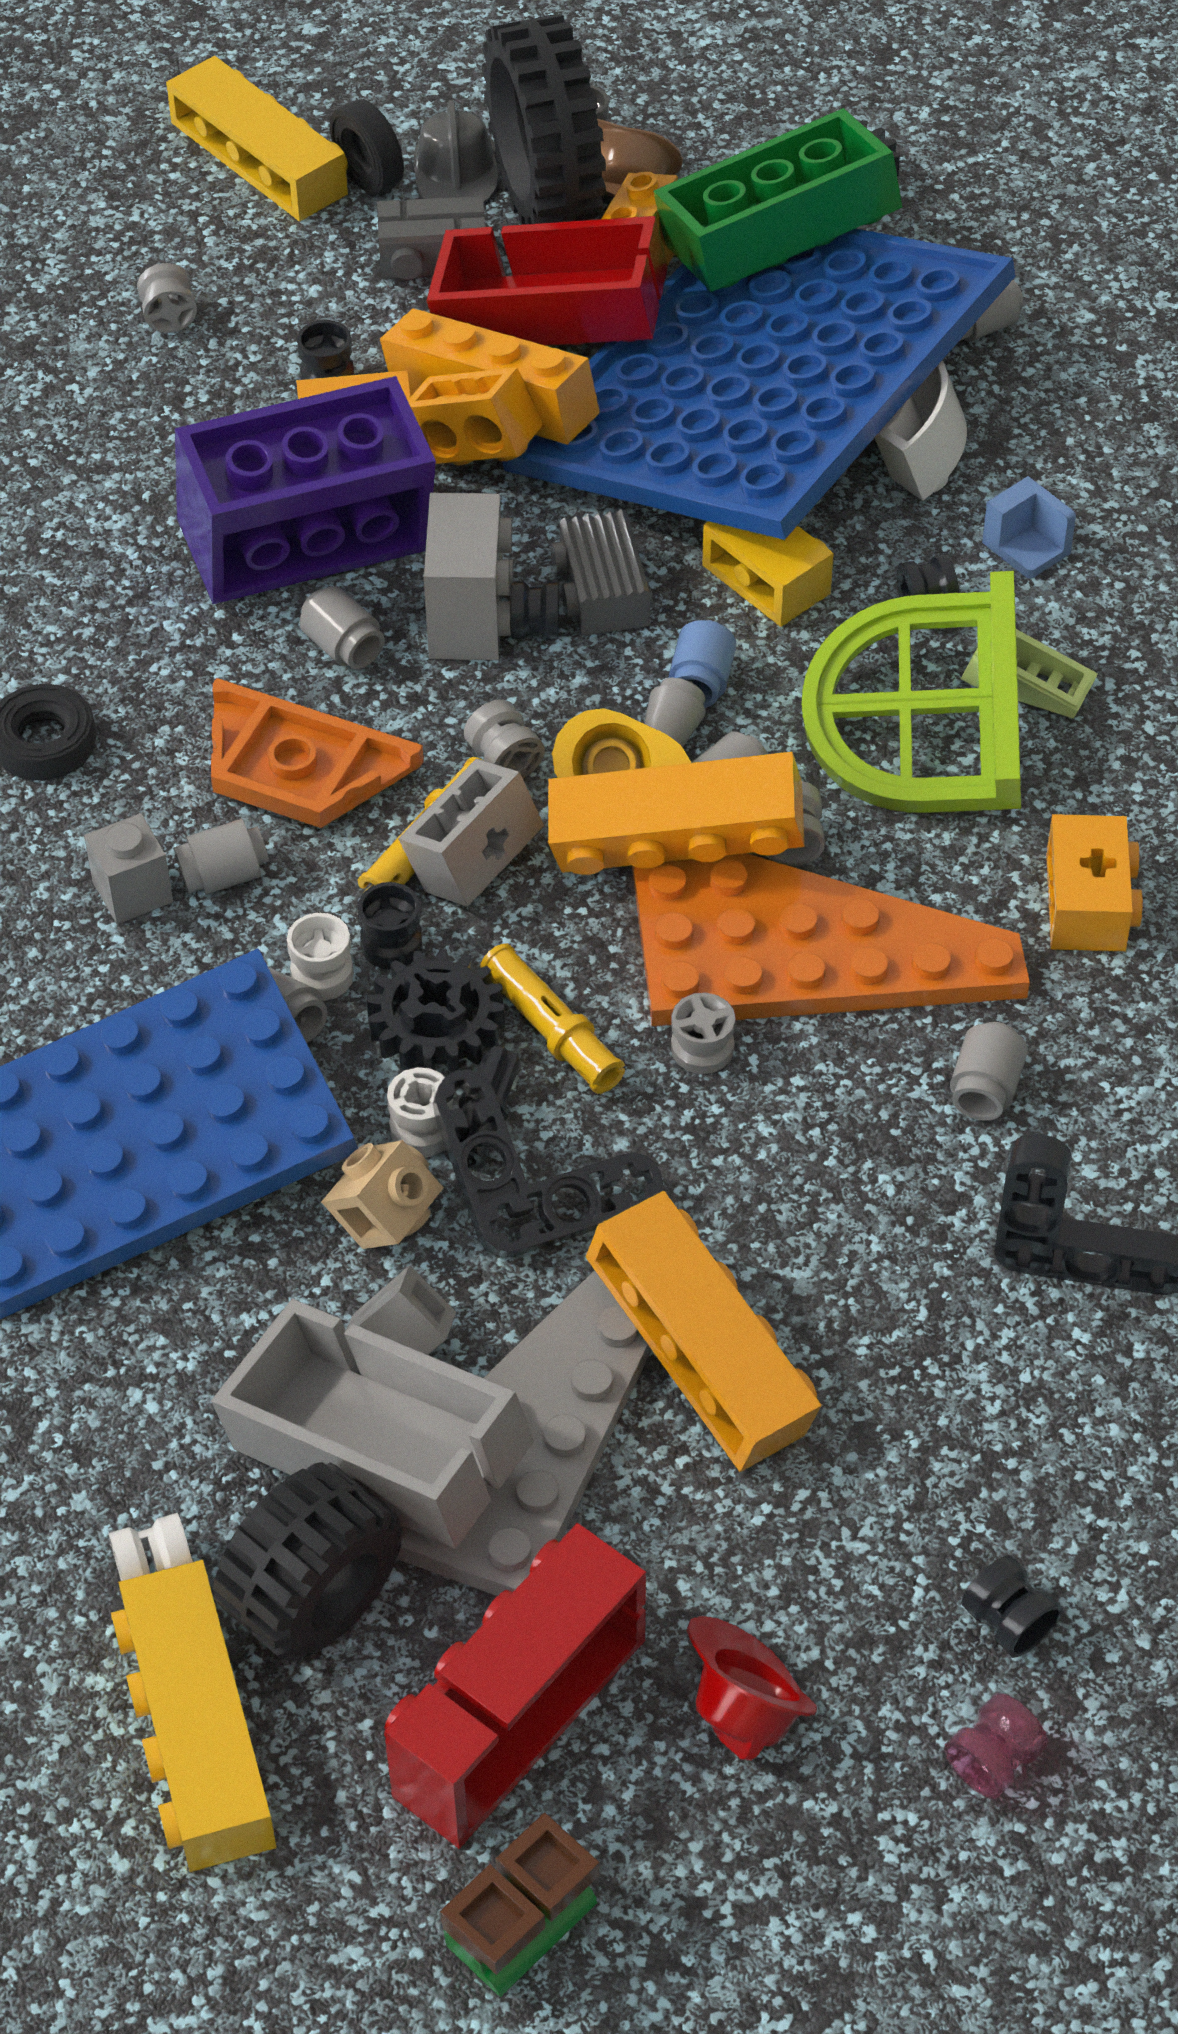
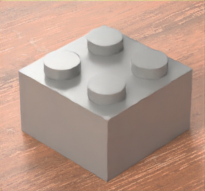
M430 493L424 566L429 659L499 660L500 636H511V601H502V595L511 594L512 581H514L513 559H503V553H512V518H501L500 494Z

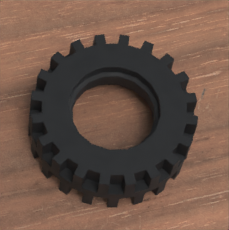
M553 14L490 26V29L485 32L487 42H484L482 47L486 63L482 64V75L486 81L484 100L489 109L490 121L488 126L489 132L493 134L496 163L500 164L503 174L502 184L505 192L509 191L510 206L513 213L518 212L520 225L583 221L599 217L598 212L602 211L604 207L601 196L606 195V185L602 178V171H606V160L601 153L600 142L604 141L602 128L598 126L596 109H598L596 95H592L589 83L591 78L588 65L583 64L582 46L579 39L573 40L572 25L570 22L564 21V15Z

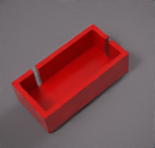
M656 216L503 226L501 235L513 276H506L493 227L445 230L426 300L431 314L469 323L541 345H580L593 342H632L653 339L659 311L658 300L662 297L668 269Z
M578 1522L560 1542L552 1539L540 1549L530 1566V1574L513 1592L508 1589L504 1590L492 1601L484 1614L482 1626L465 1644L462 1641H458L447 1649L434 1671V1677L438 1681L433 1686L428 1683L417 1696L413 1694L406 1695L397 1703L386 1720L384 1735L392 1797L458 1849L464 1845L645 1642L646 1610L642 1607L646 1604V1571Z

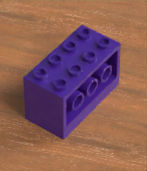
M396 376L175 428L177 520L212 604L426 551L430 493H434L436 460Z

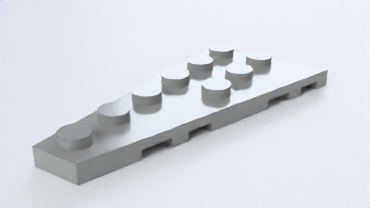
M595 1270L484 1377L486 1380L516 1392L534 1441L500 1489L490 1485L486 1486L491 1502L456 1549L403 1526V1538L400 1543L402 1546L397 1559L498 1596L507 1589L513 1592L530 1574V1566L535 1556L547 1542L552 1539L561 1541L652 1351Z

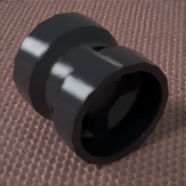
M318 320L305 325L299 331L297 346L299 358L302 360L299 366L301 380L354 375L353 361L350 358L352 354L351 333L345 325L332 320Z
M386 882L370 887L361 895L358 901V919L361 927V951L365 959L375 967L386 970L391 969L390 963L395 960L403 963L405 966L413 963L414 952L422 951L423 949L422 928L420 926V901L416 893L406 885Z
M1007 1555L995 1560L972 1581L962 1597L961 1605L978 1622H988L995 1629V1640L1012 1658L1029 1652L1052 1631L1062 1616L1063 1608L1046 1590H1035L1028 1583L1029 1573L1012 1555Z

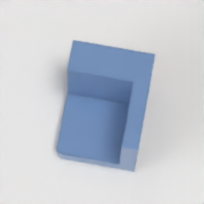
M1027 476L987 501L982 543L1026 578L1031 579L1071 554L1076 514L1062 501Z

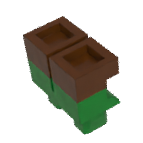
M545 1812L495 1858L496 1869L489 1864L440 1910L446 1946L499 1997L509 1990L597 1904V1898L589 1885L599 1877L600 1862Z

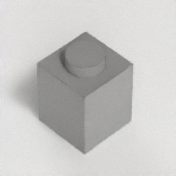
M141 813L84 835L93 884L116 924L173 903L166 854Z

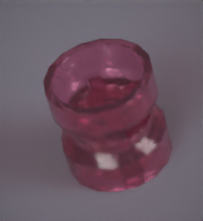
M1001 1693L993 1695L978 1710V1722L973 1727L959 1729L944 1746L946 1758L957 1775L974 1791L991 1799L1000 1797L1014 1782V1770L1020 1764L1028 1765L1033 1763L1048 1746L1046 1732L1037 1718L1019 1701Z

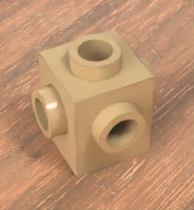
M403 1140L379 1145L367 1143L355 1150L342 1165V1171L345 1174L321 1203L362 1249L399 1244L404 1237L416 1232L428 1220L431 1214L428 1207L444 1187L429 1171V1165L425 1157L418 1150L407 1145Z

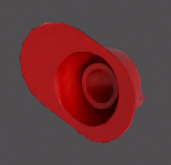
M698 1616L689 1621L686 1631L692 1645L704 1662L696 1698V1711L713 1727L718 1739L740 1759L752 1761L764 1747L775 1746L781 1742L800 1715L812 1716L816 1714L817 1705L802 1692L775 1653L756 1637L736 1625L718 1618Z

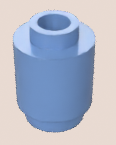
M698 620L686 624L679 633L668 678H680L696 685L705 695V702L703 704L705 708L713 705L726 690L737 647L736 639L732 632L715 621Z

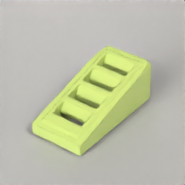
M1016 629L1018 701L1074 719L1098 673ZM978 648L961 677V680L979 688ZM1037 674L1048 676L1049 679L1045 682L1036 677ZM1061 681L1072 684L1068 693L1057 688Z

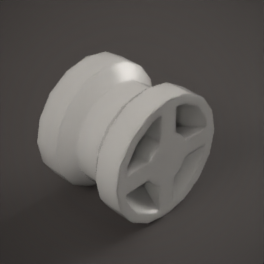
M161 263L153 265L140 275L137 283L138 294L143 303L144 319L149 327L158 332L171 333L188 327L194 321L197 314L196 301L191 293L190 277L184 268L176 264Z
M694 993L682 998L675 1005L671 1015L673 1032L671 1037L672 1057L679 1066L697 1074L714 1073L723 1069L731 1061L734 1053L733 1033L735 1030V1014L733 1008L725 999L710 993ZM702 1034L703 1039L696 1038L694 1035Z

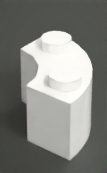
M943 360L875 436L891 478L922 501L946 485L948 476L959 462L966 444V420Z

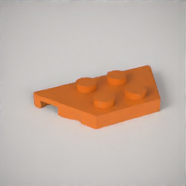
M216 678L213 683L214 718L212 719L213 753L211 754V781L214 793L322 828L417 770L424 762L423 745L219 678Z

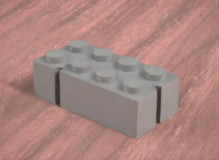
M295 1299L289 1301L211 1400L234 1450L289 1475L302 1468L307 1469L315 1463H333L395 1513L401 1520L400 1525L454 1549L459 1546L491 1502L486 1486L490 1485L500 1489L534 1442L515 1391L355 1324H351L345 1330L340 1318Z

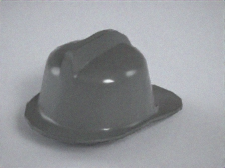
M448 100L446 111L430 116L423 123L419 143L416 144L414 151L416 186L423 199L483 196L485 203L497 189L498 166L494 155L496 148L489 137L483 120L474 113L458 110L454 100Z

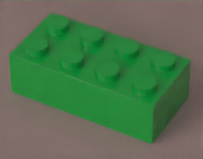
M844 108L653 191L665 245L710 292L720 288L731 287L742 278L767 267L779 266L794 255L815 246L829 244L837 236L862 225L874 224L880 221L883 216L903 208L893 151Z

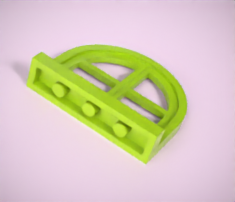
M1014 571L990 572V592L913 595L890 599L872 605L847 619L825 639L811 660L805 675L801 701L802 715L807 741L814 757L825 773L838 786L862 801L893 811L931 813L1021 809ZM977 627L979 688L911 691L910 630ZM898 633V692L835 694L837 684L843 672L858 654L875 642ZM979 712L981 775L913 777L912 715ZM899 716L900 776L879 770L854 754L841 738L834 718Z

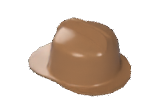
M597 119L598 126L602 128L604 141L600 142L601 153L606 160V171H602V178L606 185V195L614 198L628 173L652 172L654 174L676 175L681 170L683 157L679 148L669 139L654 132L627 128Z

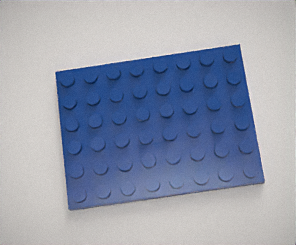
M856 228L837 236L829 244L810 248L788 258L786 262L779 266L767 267L742 278L731 287L720 288L713 292H710L682 263L664 283L662 297L658 300L659 311L653 339L632 342H606L589 360L600 413L568 445L534 435L528 443L527 450L522 455L509 461H502L504 471L785 540L1016 277L1013 258Z

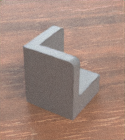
M409 1265L352 1315L347 1329L351 1324H355L429 1355L447 1339L456 1311Z

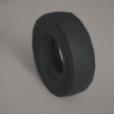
M365 99L350 101L337 108L330 117L329 130L332 142L340 146L347 158V176L368 195H378L394 188L403 178L404 160L396 134L386 117L374 104Z
M36 684L22 687L5 696L0 701V765L7 772L22 779L50 780L66 776L80 768L93 753L97 737L96 725L89 703L78 692L62 685ZM41 720L58 721L65 727L62 736L52 742L33 744L25 742L20 737L21 730L24 727Z

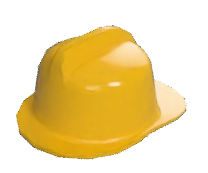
M604 708L587 710L568 720L557 734L552 751L554 773L557 778L691 763L683 747L667 734L623 713Z

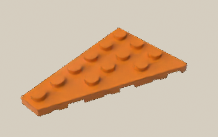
M747 853L725 855L722 859L713 862L687 859L664 862L654 868H637L632 866L652 1026L671 1025V1015L675 1005L682 998L694 993H710L725 999L734 1010L735 1020L1028 998L1030 982L1019 933Z

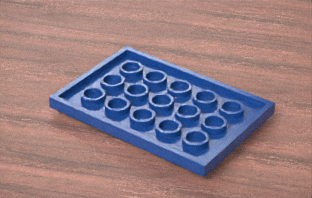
M259 948L0 1066V1319L347 1158L358 1149L355 1138Z

